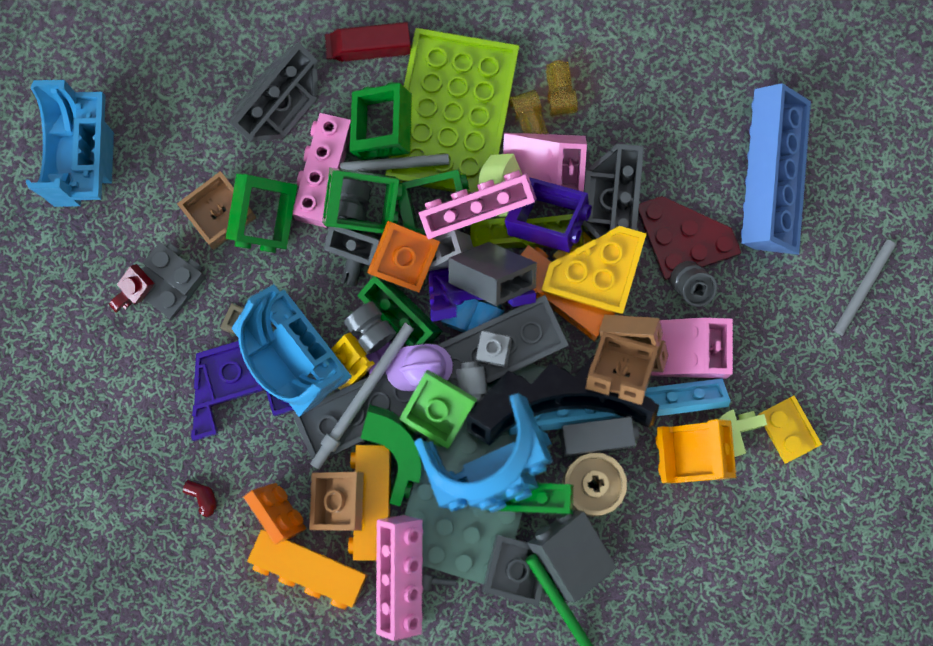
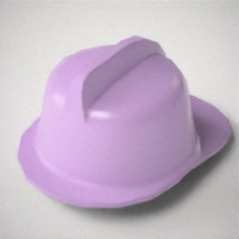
M438 345L406 346L400 349L386 370V375L389 382L395 388L401 391H415L427 369L448 381L452 374L453 363L449 353Z

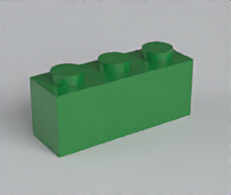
M373 276L357 295L365 304L371 301L375 303L382 313L380 319L382 321L387 320L396 331V335L404 323L414 328L405 342L407 346L432 344L443 332L394 283Z

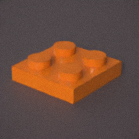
M388 221L367 273L419 293L440 241L434 238L428 239L424 234Z
M276 483L251 490L244 496V499L275 545L293 538L307 529L303 524L302 515L296 509H293L287 500V493Z

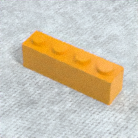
M356 445V452H351L350 466L351 469H355V472H364L362 531H354L353 537H349L348 554H353V560H377V519L390 517L391 451L383 445Z
M262 529L247 562L254 564L252 570L268 576L269 572L279 575V582L294 587L295 583L306 587L304 591L306 594L320 599L321 594L332 599L330 604L346 610L347 606L351 608L355 606L368 576L366 573L290 540L275 545L266 530Z

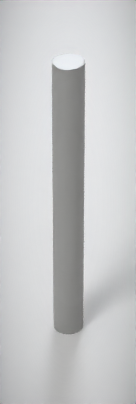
M448 154L363 160L340 162V167L345 170L362 172L449 165Z
M891 240L885 241L836 324L834 332L841 336L844 335L894 250L896 243Z

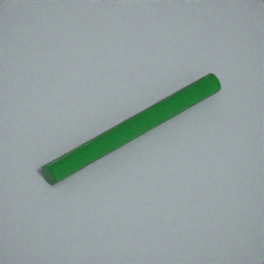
M536 554L530 555L526 562L580 646H593Z

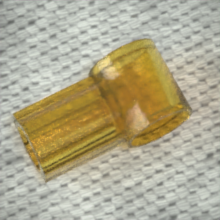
M562 60L553 61L546 65L549 88L548 104H551L550 116L577 113V96L575 89H572L569 62Z
M535 89L509 98L511 108L514 107L516 112L514 117L519 121L523 133L548 134L541 114V102Z

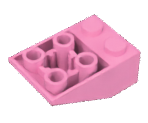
M504 133L503 154L514 153L522 174L528 173L530 178L584 192L587 151L586 136Z
M689 318L660 320L663 331L661 340H665L668 359L664 372H652L651 376L727 379L733 374V319Z

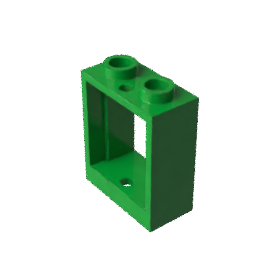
M390 82L386 86L364 87L362 90L352 92L350 152L361 161L410 154L412 94L401 83ZM394 101L393 134L367 139V105Z
M329 167L322 223L329 227L383 233L388 221L396 224L398 222V212L395 211L396 200L400 201L402 196V184H399V179L395 176ZM343 178L387 184L381 223L338 217Z
M457 169L399 183L402 184V196L398 203L404 227L421 234H426L424 227L418 228L409 188L453 178L456 192L464 189L469 190L466 174L461 175L460 170Z
M236 174L225 239L234 240V246L251 249L252 244L260 245L261 251L276 253L277 248L287 250L298 185L247 174ZM252 188L280 193L273 240L244 235Z

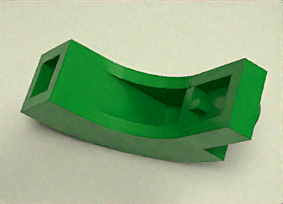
M369 404L360 439L381 444L388 448L395 456L398 469L391 489L389 504L401 506L403 497H409L412 486L410 481L419 483L421 477V456L414 443L417 438L414 432L408 429L404 422L399 420L400 417L387 409Z

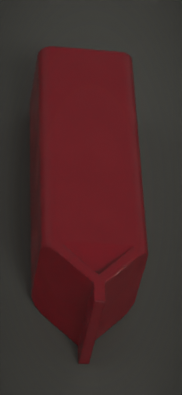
M408 22L341 28L330 34H325L327 60L334 59L345 62L404 56L411 53Z

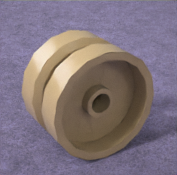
M588 453L578 457L567 467L562 478V484L574 485L573 510L584 511L586 516L598 517L614 511L622 503L627 492V478L622 466L614 458L603 453ZM592 480L598 483L596 491H593V488H588V483Z

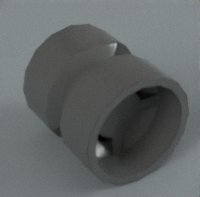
M343 179L338 217L365 221L367 210L364 208V205L369 203L371 187L360 181Z
M685 261L678 264L671 273L670 282L672 288L688 304L694 307H702L714 299L717 293L716 280L699 264L693 261Z
M373 301L356 309L344 321L351 334L359 336L358 343L367 355L381 349L396 335V331L387 320L382 321L380 319L382 313Z

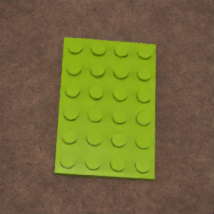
M416 28L404 87L412 94L410 154L389 158L448 154L449 165L387 169L386 175L395 176L399 179V183L459 169L461 175L466 174L469 184L467 192L477 191L479 175L483 165L490 155L500 153L519 45ZM453 178L421 185L422 187L456 192Z

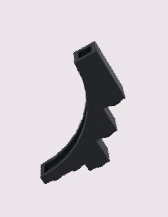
M593 355L575 376L571 375L566 369L559 368L555 364L550 363L532 384L528 383L524 377L515 375L508 370L467 414V432L490 446L504 432L517 425L509 397L517 393L528 399L534 417L563 409H590L609 412L622 417H631L633 421L649 429L656 421L659 405L648 396H644L641 405L620 399L619 394L614 392L606 395L586 389L588 373L595 356Z

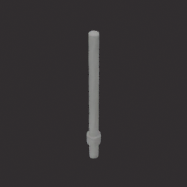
M404 323L330 434L327 433L321 441V448L310 463L312 466L320 470L330 453L336 451L341 443L339 441L414 330L410 325Z

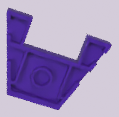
M449 268L428 271L432 322L457 317L456 305H460L466 300H483L449 284ZM530 290L508 300V303L512 307L536 303V292Z
M239 341L196 353L192 441L195 442L218 435L212 406L265 390L249 371L243 359ZM266 391L274 417L294 411L289 403L278 399Z

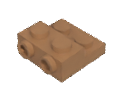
M364 472L312 473L309 530L362 531Z

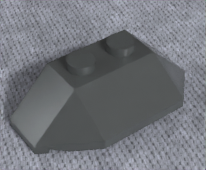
M296 42L270 64L243 96L229 124L250 142L284 139L317 99L318 60L304 46Z
M616 144L586 170L584 192L588 193L589 205L592 206V211L588 221H584L582 226L595 239L618 226L637 231L644 146Z

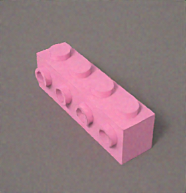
M320 113L318 121L313 122L311 127L312 143L311 146L307 145L304 152L305 168L304 171L300 170L297 177L299 189L295 197L293 217L296 221L327 227L322 223L329 167L341 169L340 162L345 161L350 143L351 120Z
M520 170L504 175L505 181L494 184L492 179L478 184L477 191L468 193L467 189L451 194L452 199L442 203L441 199L438 198L425 203L426 209L420 211L419 216L427 238L431 239L535 202L537 198L528 173L521 175Z
M406 515L377 519V634L393 641L422 634V519Z

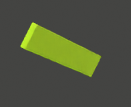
M573 214L527 219L526 223L565 233ZM505 218L482 220L470 225V238L473 248L487 242L502 248H526L528 245L532 248L547 247L509 236ZM581 226L582 232H581L580 240H579V242H578L577 244L574 243L573 246H583V245H584V242H583V226Z

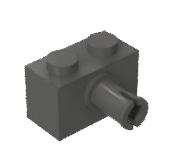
M329 227L324 250L346 258L343 275L340 280L342 283L347 282L348 285L352 286L358 285L362 263L370 266L382 235L368 231Z

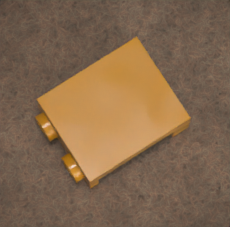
M716 419L708 420L706 423L657 427L656 445L659 449L660 460L658 472L662 483H686L736 478L731 421Z

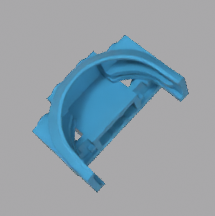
M34 80L31 90L38 102L41 115L43 156L38 182L26 180L28 188L42 196L54 207L81 206V200H101L102 183H112L114 132L105 122L106 95L103 92H75L65 80Z
M274 284L249 298L242 313L231 328L239 339L243 359L255 380L267 392L289 403L299 417L319 405L329 393L348 382L352 377L285 290L279 291ZM271 321L276 327L274 332L272 330Z
M519 393L509 396L517 422L516 443L512 442L462 465V471L457 474L454 471L448 472L433 441L426 442L422 438L414 441L439 507L456 511L467 506L466 501H468L471 507L496 512L506 507L505 502L514 498L516 501L528 498L532 495V490L539 488L534 475L545 471L546 465L553 462L547 448L552 443L548 434L539 429L526 397Z

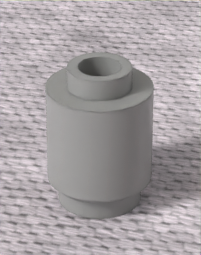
M478 361L461 363V369L456 370L458 388L477 398L476 402H479L487 393L484 366L478 367Z

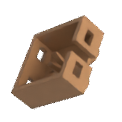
M221 171L177 203L213 250L228 240L225 238L234 187ZM249 207L246 225L256 219L255 214Z
M604 315L599 329L600 337H602L603 332L659 347L652 372H664L668 351L665 340H661L663 331L659 318Z
M603 332L588 373L586 389L606 395L614 392L619 394L620 399L642 405L659 347Z

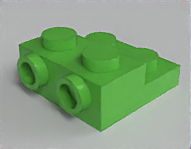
M427 369L399 420L404 422L405 426L411 431L420 432L429 437V440L433 441L435 445L439 447L444 446L449 449L477 398Z

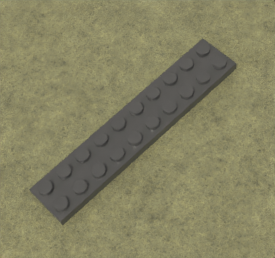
M545 295L537 298L536 303L522 305L438 344L451 357L453 367L448 382L457 387L456 370L461 369V363L477 361L476 356L481 331L510 336L512 339L507 368L478 362V367L484 366L486 385L500 379L508 370L512 373L569 347ZM385 372L340 438V445L335 452L330 453L328 458L366 441L360 438L369 404L387 409L400 417L414 391H401L395 388L389 382ZM367 378L326 396L319 405L300 417L295 411L292 412L312 460L321 448V441L325 435L331 433Z

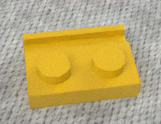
M351 332L343 335L331 349L352 376L348 382L338 387L339 390L358 382L375 364L373 360L369 361L367 359V354Z
M795 395L757 414L765 415L767 425L764 427L785 464L822 445Z

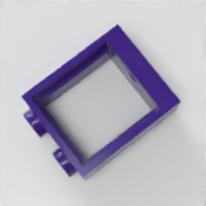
M530 178L536 200L575 210L565 233L526 223L535 202L508 212L505 218L508 235L570 253L573 244H577L580 240L583 222L588 221L591 215L592 206L589 205L588 193Z

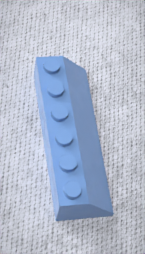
M783 83L754 89L750 147L747 154L748 171L745 179L746 195L743 204L744 218L743 228L741 229V244L754 250L798 255L800 251L811 101Z

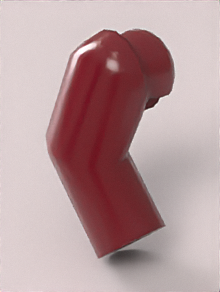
M187 480L183 487V493L197 498L200 507L199 513L202 516H212L217 507L213 490L208 486Z

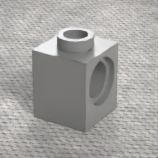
M481 331L476 360L479 363L507 368L512 345L511 337Z

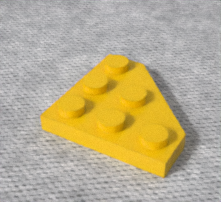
M618 226L562 258L556 259L549 263L541 291L623 315L646 233Z

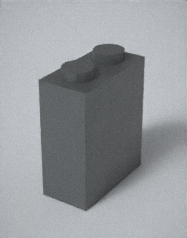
M491 242L449 257V284L495 306L536 288L537 262Z
M631 417L565 425L559 430L563 458L578 457L588 453L630 450L636 446V440H639L637 423L632 424Z
M573 510V514H558L553 523L536 531L535 537L528 542L531 550L536 554L566 601L578 602L617 568L584 511Z

